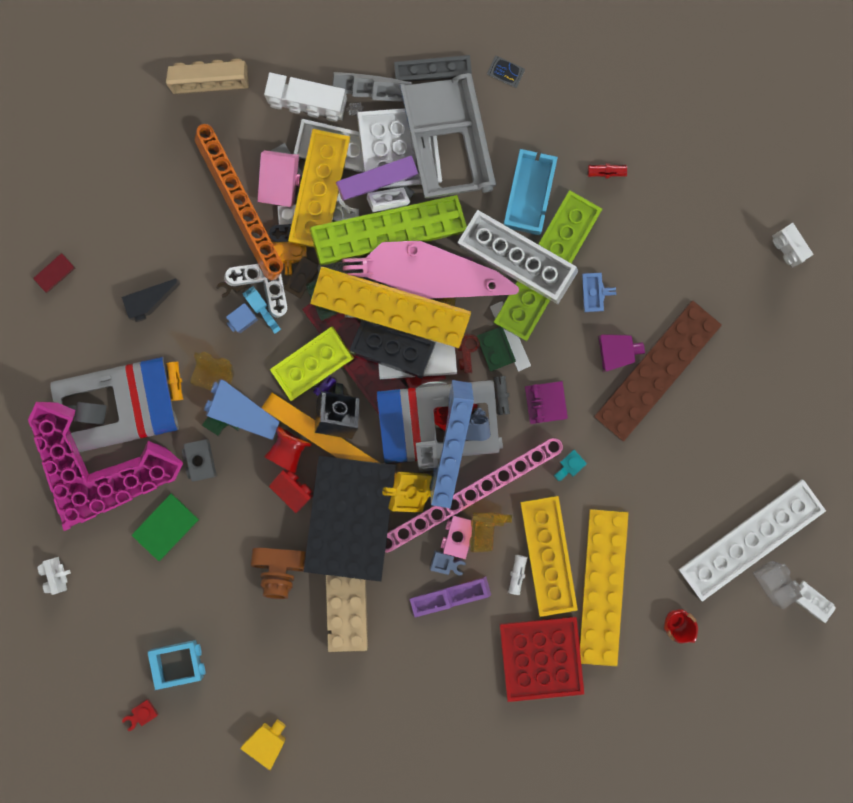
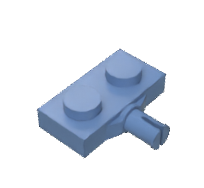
M602 273L582 274L584 313L603 312L605 296L616 295V292H609L616 291V287L604 288Z

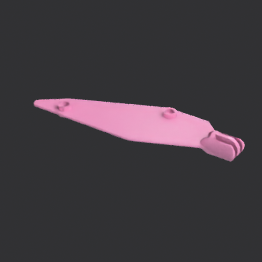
M422 241L382 242L366 258L342 259V263H361V265L343 266V271H361V273H349V275L359 278L367 277L393 288L428 299L515 295L519 292L518 286L499 272ZM489 283H493V289L489 288Z

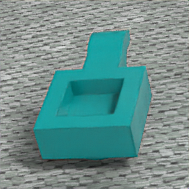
M572 450L559 462L563 467L554 477L558 481H561L568 473L573 477L587 463L575 450Z

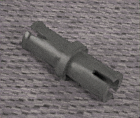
M500 376L501 385L499 377H493L498 415H503V407L505 415L510 414L506 376Z

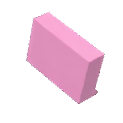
M266 150L261 152L258 202L288 207L295 204L296 187L300 186L301 175L298 174L299 154H286Z

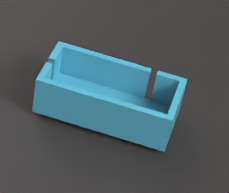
M520 149L503 225L512 230L540 235L558 157L541 153L539 161L535 160L537 152Z

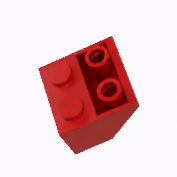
M283 470L269 487L295 513H298L313 498L311 494L313 490L307 484H301L296 473L290 470Z

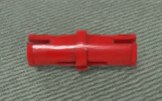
M605 163V165H588V177H605V179L610 177H627V165H610V163Z

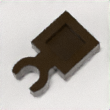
M241 270L242 273L240 275H234V272H232L229 278L235 281L237 277L243 276V270ZM220 282L216 288H226V292L222 294V298L230 294L232 289L236 294L251 284L230 286L226 282Z

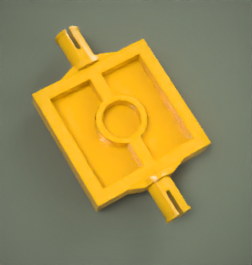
M397 472L393 488L384 487L383 490L385 491H382L384 496H391L388 509L398 512H423L427 499L431 497L430 482L432 476L425 473Z

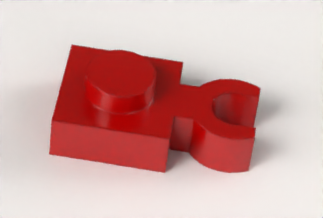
M148 698L131 710L134 714L133 716L127 715L122 719V722L130 720L132 726L127 730L131 731L137 726L138 722L142 727L159 714Z

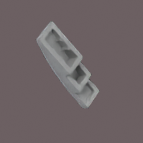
M333 72L332 81L333 87L345 89L346 94H352L354 97H371L372 100L403 101L400 85H412L411 82L393 78Z
M436 441L416 443L419 472L437 469Z

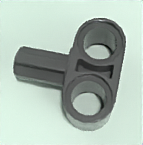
M77 402L76 406H68L76 410L74 421L95 424L105 423L107 405Z

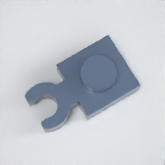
M434 551L429 569L449 575L450 570H453L455 574L463 575L461 570H457V566L460 564L466 565V563L462 559L453 561L454 556Z

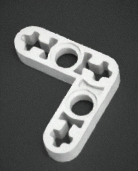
M259 264L232 267L226 271L224 280L230 286L263 282L270 314L275 318H279L286 313L287 302L281 274L277 281L268 283L270 280L264 276ZM269 266L272 270H275V272L278 271L276 267ZM249 269L255 270L257 278H249L247 271ZM241 270H243V276L237 277L235 281L229 278L231 272H234V275H240L242 273ZM276 285L279 288V294H271L269 287ZM281 297V299L277 301L278 306L283 308L280 311V313H278L277 310L273 309L276 306V300L271 301V299H277Z

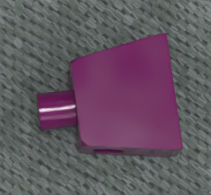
M631 335L598 336L603 372L635 363V355L645 353L644 343H633Z

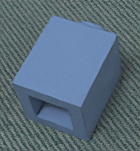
M245 303L227 316L229 320L227 325L233 332L237 331L238 333H242L258 321Z

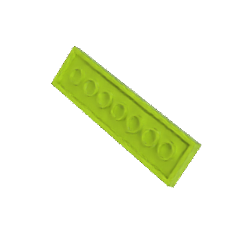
M569 190L538 245L572 263L601 213L602 208ZM517 281L515 285L518 286L519 292L508 296L493 323L527 342L550 300Z

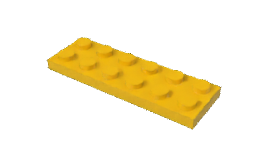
M312 129L288 242L315 248L310 227L333 222L339 194L336 182L342 180L351 139L350 136Z
M559 496L520 502L539 616L578 611Z

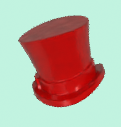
M278 426L276 429L278 440L264 457L286 470L296 473L301 452L305 447H310L312 444Z

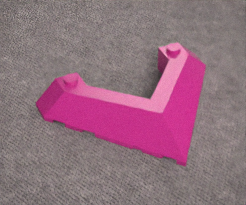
M57 402L35 403L28 422L34 434L35 444L40 453L44 472L50 490L53 493L54 503L60 515L64 531L70 529L73 525L96 517L97 514L105 513L133 500L134 497L151 492L160 485L175 481L183 465V462L167 448L148 441L140 457L89 474L69 430L76 410Z

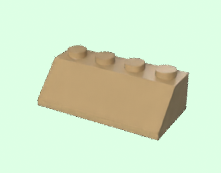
M232 59L231 62L214 60L208 64L198 61L193 62V65L175 63L174 66H168L166 84L173 94L249 88L247 64L242 59Z

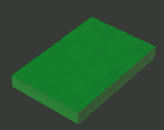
M171 493L131 536L160 562L200 519Z

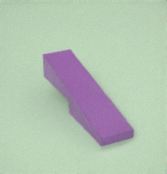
M411 155L337 181L336 185L342 201L413 178L418 174Z
M485 576L410 598L414 617H419L449 609L453 606L488 598L491 596V592Z

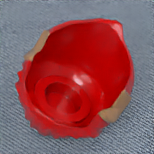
M683 609L673 610L665 617L664 630L672 641L680 644L695 643L698 634L697 620L691 613H687Z

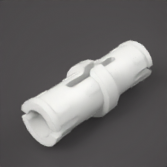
M515 555L513 571L510 572L511 581L508 590L510 594L520 595L522 581L526 575L524 574L527 561L526 556Z

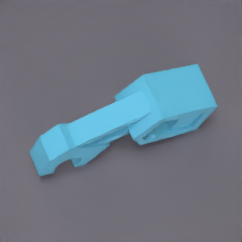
M254 286L242 293L254 311L262 314L274 334L281 330L267 311L266 307L268 305Z

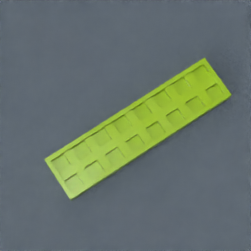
M458 195L313 226L310 227V232L319 264L322 266L342 261V259L369 255L382 242H428L463 234L467 225Z

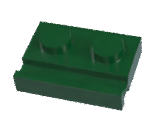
M502 327L476 336L490 372L516 362Z

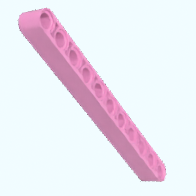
M556 438L548 439L456 492L453 495V499L459 502V507L456 510L432 506L389 531L387 538L392 540V546L386 548L385 552L395 550L557 456L563 449L562 442ZM552 441L558 444V450L553 453L548 449V445ZM534 451H539L542 455L539 462L532 460V453ZM517 461L525 463V469L521 472L515 469ZM502 470L507 471L509 474L506 481H500L498 478V474ZM484 480L492 482V488L488 491L483 490L481 487ZM467 490L475 491L476 496L473 500L465 498ZM434 509H440L443 513L442 517L438 520L431 516ZM417 519L425 520L426 526L423 529L416 528L415 521ZM402 528L409 531V536L405 539L400 538L398 535V531Z

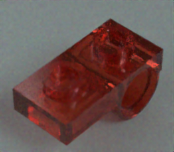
M465 334L458 348V351H462L463 359H459L460 370H464V374L473 373L470 353L476 352L480 346L479 339L474 335ZM468 339H473L476 342L474 349L466 347L465 342Z

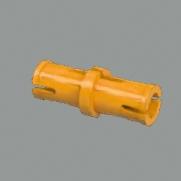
M179 362L166 363L171 401L183 400L181 388L183 381L180 378Z

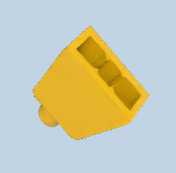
M278 719L272 727L264 723L243 743L240 749L268 770H271L286 740L281 735L286 725Z

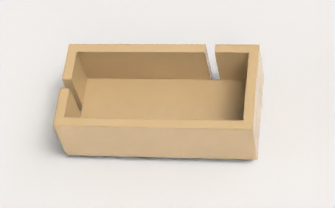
M326 575L327 628L331 630L328 633V652L367 651L366 580Z

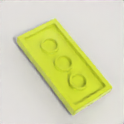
M330 327L272 367L270 371L290 401H293L353 360L354 357L352 354H349L348 348L334 327Z

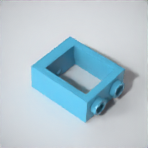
M196 640L148 651L155 690L201 681L204 678L203 675L206 674L204 663L200 661V656L202 655L201 646L197 644ZM189 648L195 675L165 681L160 654Z

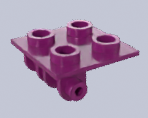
M563 381L525 386L530 424L568 419Z

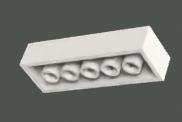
M477 210L457 242L460 248L556 304H559L578 273L577 267L479 210Z

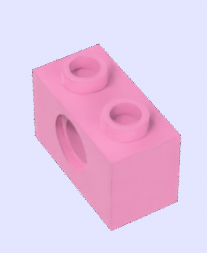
M455 515L452 516V519L448 518L445 528L449 530L447 538L443 537L440 547L444 549V554L466 559L475 526L474 520ZM455 531H460L463 534V538L459 542L452 539V534Z

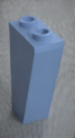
M219 379L218 382H214L211 389L213 396L211 401L207 400L204 411H206L205 416L273 440L279 424L278 420L226 381Z

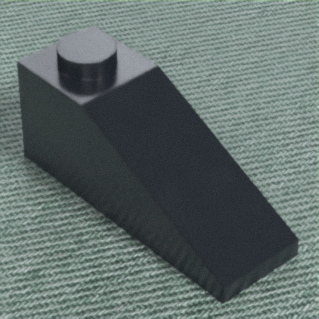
M175 278L123 296L122 300L128 318L135 320V322L147 319L146 316L152 314L180 285V281Z

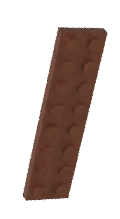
M692 300L596 413L594 418L624 442L722 324Z

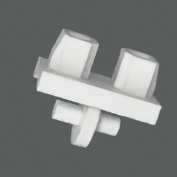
M59 557L43 561V564L37 567L41 576L46 575L48 582L43 583L44 593L54 595L67 590L66 575L71 574L70 570L64 571Z

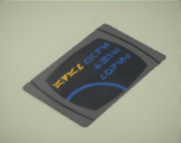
M495 56L487 75L517 88L525 69Z

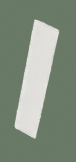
M503 301L490 306L495 319L504 305ZM504 329L516 359L514 363L517 370L521 371L530 367L531 364L519 337Z

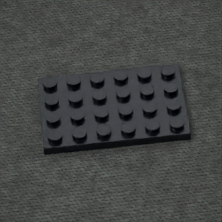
M319 456L304 572L382 581L390 509L388 507L391 499L389 495L384 496L382 491H385L383 490L384 487L393 488L396 465Z

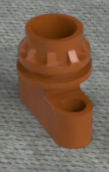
M269 548L252 549L251 567L269 569L268 572L261 573L260 576L263 579L260 585L263 589L264 597L288 599L289 591L293 588L292 581H294V576L287 574V572L304 571L306 552Z

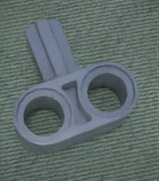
M478 408L474 414H471L465 440L484 441L490 438L489 420L485 416L486 412L482 411V408Z

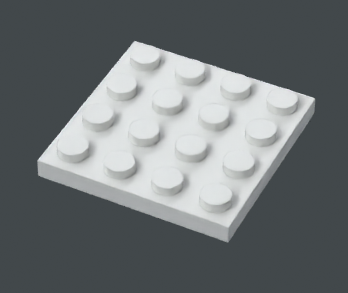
M405 108L358 112L357 119L364 172L412 155L418 174L413 178L382 188L422 185ZM437 136L429 137L430 148L438 183H441L442 176Z

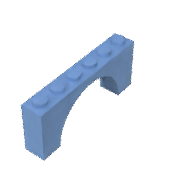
M452 380L448 398V416L441 457L437 469H433L430 483L431 505L451 508L474 403L472 383Z

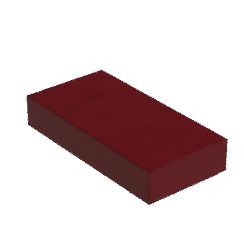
M61 253L33 279L48 293L71 273L75 267Z

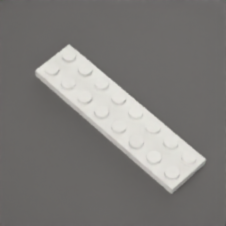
M800 480L678 570L698 598L704 601L822 515L826 510L806 482Z

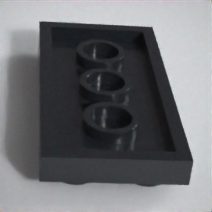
M362 319L349 354L422 379L436 342Z

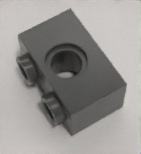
M209 439L184 444L182 455L184 460L188 462V467H186L188 479L191 478V481L195 482L217 477ZM198 455L203 458L201 466H197L194 463V459Z

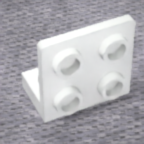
M794 223L772 235L774 245L777 249H781L785 262L791 265L792 268L814 255Z

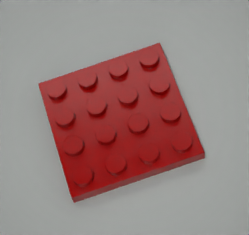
M576 616L500 624L507 702L584 695Z

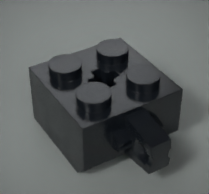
M335 383L333 392L321 391L316 401L314 433L352 439L358 429L359 397L344 395L343 384Z

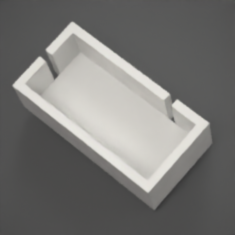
M269 72L264 96L270 107L275 109H282L284 107L288 108L290 112L298 114L302 111L315 118H318L320 115L333 122L343 119L347 102L345 89L290 77L289 84H285L287 76Z

